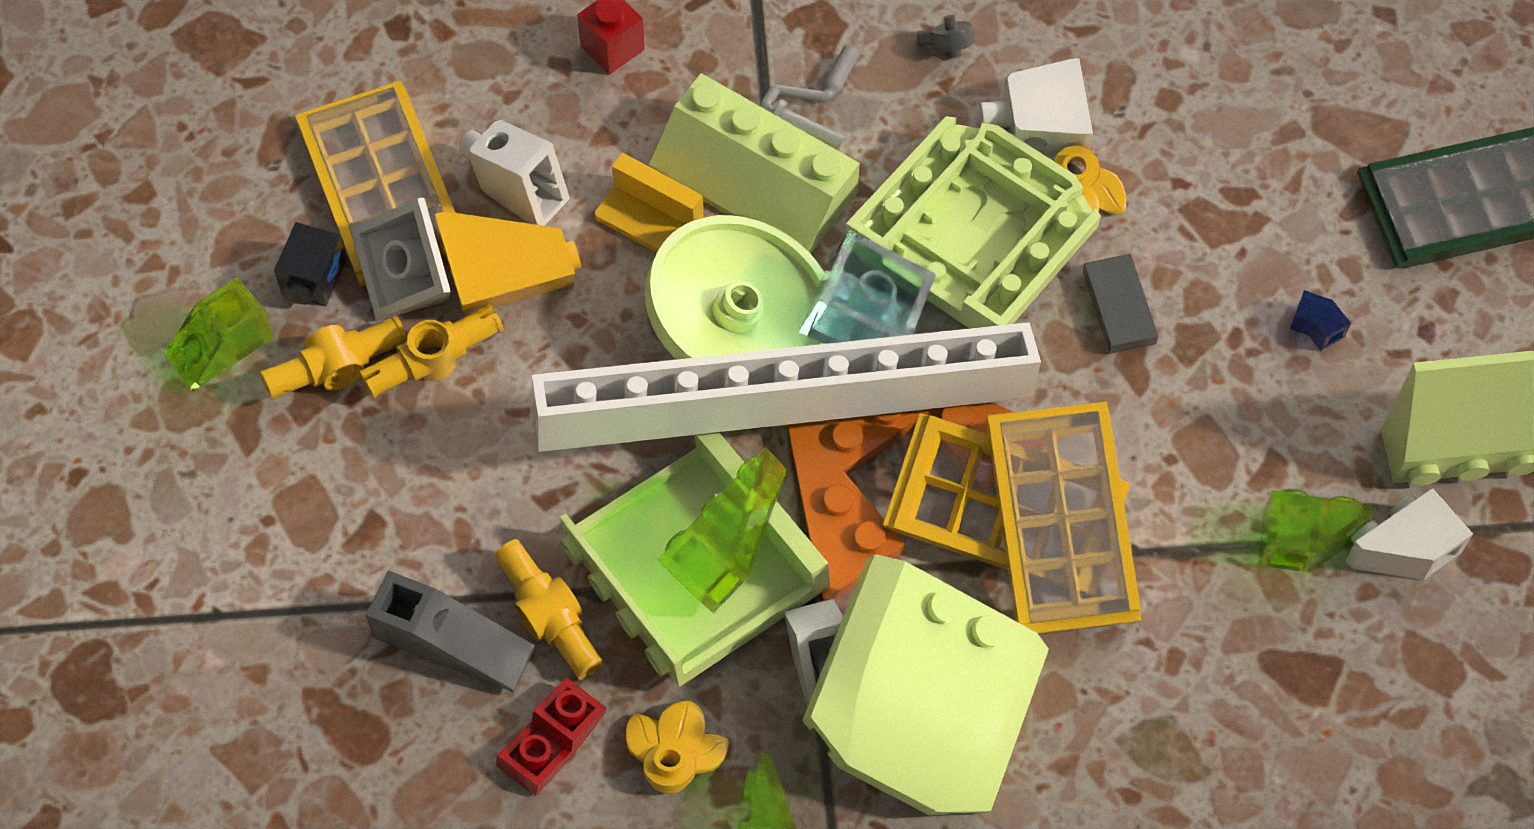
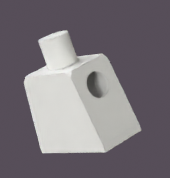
M1074 58L1010 73L1006 76L1003 101L980 103V125L987 123L1008 129L1009 133L1046 157H1055L1063 148L1072 145H1080L1090 149L1093 131L1080 59Z
M503 120L495 121L483 134L476 130H470L463 136L459 145V152L470 159L480 188L485 194L525 222L545 226L570 199L553 144Z

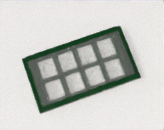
M1534 127L1369 163L1368 166L1361 167L1357 171L1361 185L1396 268L1404 267L1405 269L1534 239Z

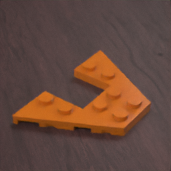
M988 402L786 425L809 539L829 564L830 587L820 593L821 602L831 599L835 601L854 588L868 557L876 554L895 559L905 550L903 540L897 533L882 527L885 519L847 475L914 430L920 413L928 416L932 415L988 434L987 415L1012 413L1013 411ZM1060 436L1056 437V443H1059ZM1046 438L1013 442L1043 453L1047 451ZM941 439L939 447L964 475L972 449ZM983 453L973 486L976 490L985 493L995 488L991 456Z

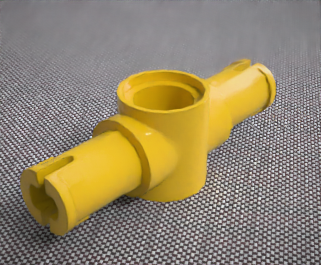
M490 303L454 323H451L449 320L443 323L436 320L419 322L409 331L407 342L396 347L397 353L374 365L359 370L360 378L373 399L410 379L414 382L421 378L426 381L445 379L454 370L456 360L467 355V349L497 333L503 332V325L497 313H494V308ZM431 347L441 348L440 351L432 355L422 353Z
M393 316L359 332L355 329L345 332L342 326L329 325L315 331L306 339L304 349L299 351V357L261 371V381L271 401L308 384H312L314 387L323 384L328 390H340L360 379L359 370L365 369L364 366L369 365L370 358L395 349L397 346L407 342V335L397 316Z
M518 539L511 540L501 546L495 552L494 558L517 590L514 596L518 602L514 606L529 633L537 642L545 639L549 646H556L579 680H584L596 673L603 666L604 661L581 628L583 622L579 617L583 614L582 609L570 588L561 577L557 576L552 580L548 573H542Z

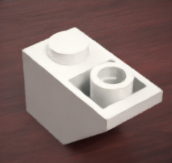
M1432 488L1419 498H1416L1413 494L1403 498L1389 512L1391 517L1380 525L1373 520L1360 528L1351 538L1354 545L1345 562L1351 569L1424 580L1459 556L1473 533Z

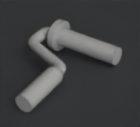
M850 45L843 47L823 83V91L775 85L767 91L762 100L761 107L840 151L846 137L845 135L788 110V102L783 99L779 101L776 108L773 107V104L778 96L821 102L831 100L834 95L841 91L860 56L859 51Z

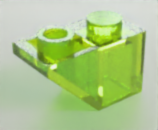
M237 276L194 305L167 347L164 355L193 392L274 339V335L264 308Z
M1299 489L1272 490L1263 510L1259 566L1310 573L1352 543V536L1370 522L1373 516L1374 505L1362 504L1356 499L1346 496H1337L1331 499L1309 496L1305 491Z

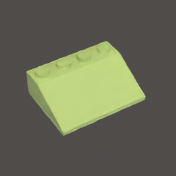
M1534 351L1413 363L1381 428L1393 483L1411 482L1414 486H1425L1442 478L1460 477L1463 481H1473L1481 479L1490 473L1508 472L1513 476H1521L1534 472Z

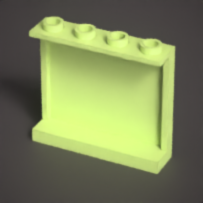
M720 432L694 435L695 449L576 525L566 513L560 516L565 536L560 539V544L570 561L574 565H578L581 562L591 573L587 577L598 597L603 602L609 598L619 609L616 612V616L625 632L632 639L638 635L648 647L645 649V654L653 668L660 676L668 672L678 687L785 617L784 611L801 607L830 587L829 564Z

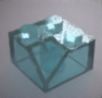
M849 230L828 262L799 332L822 344L912 335L936 274Z

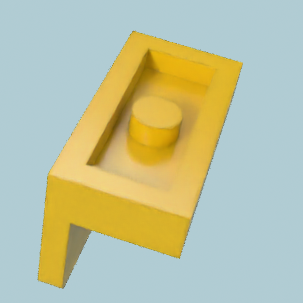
M621 153L612 165L613 188L595 211V219L598 222L656 253L663 242L678 228L694 220L704 218L703 195L624 153Z

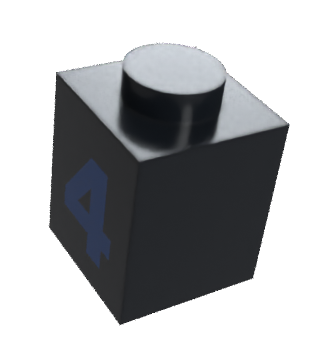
M295 222L274 269L281 294H284L288 299L298 304L307 305L312 302L327 306L347 260L341 234Z

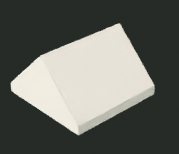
M416 198L350 227L376 320L449 302L451 291L424 198Z

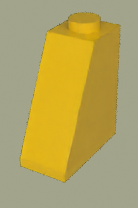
M445 211L435 214L436 227L463 316L477 311L488 303L495 308L574 285V270L581 269V262L574 240L565 242L561 228Z

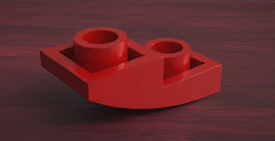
M566 677L533 710L531 722L497 755L496 766L534 796H537L590 735L606 713V707Z

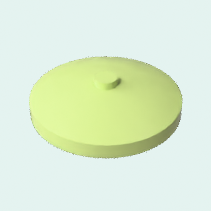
M717 215L697 219L683 225L663 242L650 265L646 277L645 304L651 325L664 347L676 360L829 344L832 342L837 322L836 302L829 280L818 262L792 237L769 224L755 219L732 215Z

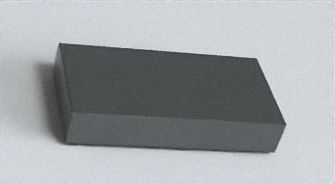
M1131 254L1084 263L1083 274L1109 353L1155 345L1159 336Z

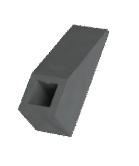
M389 570L365 615L374 639L513 693L535 649L534 644L436 588Z

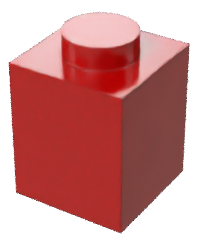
M596 0L577 14L580 46L609 75L645 50L643 18L625 0Z

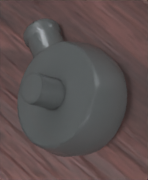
M955 15L945 16L944 24L934 27L932 31H918L917 43L919 46L933 45L936 51L949 52L950 58L960 57L961 49L971 46L974 42V31L971 24L965 21H956Z

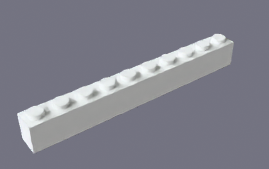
M1018 323L532 375V413L538 452L1032 398L1041 360L1030 323Z

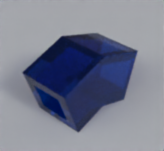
M1304 290L1290 329L1308 335L1319 350L1322 351L1345 338L1351 322L1332 299Z

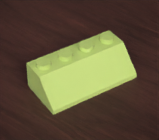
M702 73L674 106L649 163V167L703 195L704 202L724 214L746 217L769 224L792 237L810 254L858 193L859 162Z

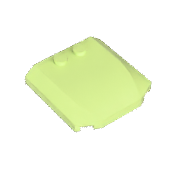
M946 116L846 223L845 235L862 257L971 329L1014 324L1098 228L1101 215L1096 208L1092 211L1082 195L1083 186L1076 175L998 125L982 123L980 128L956 124L955 117Z
M874 554L865 560L802 721L809 730L815 728L830 748L827 754L839 769L927 815H946L949 813H971V815L988 813L992 810L1049 648L1036 632L910 563Z

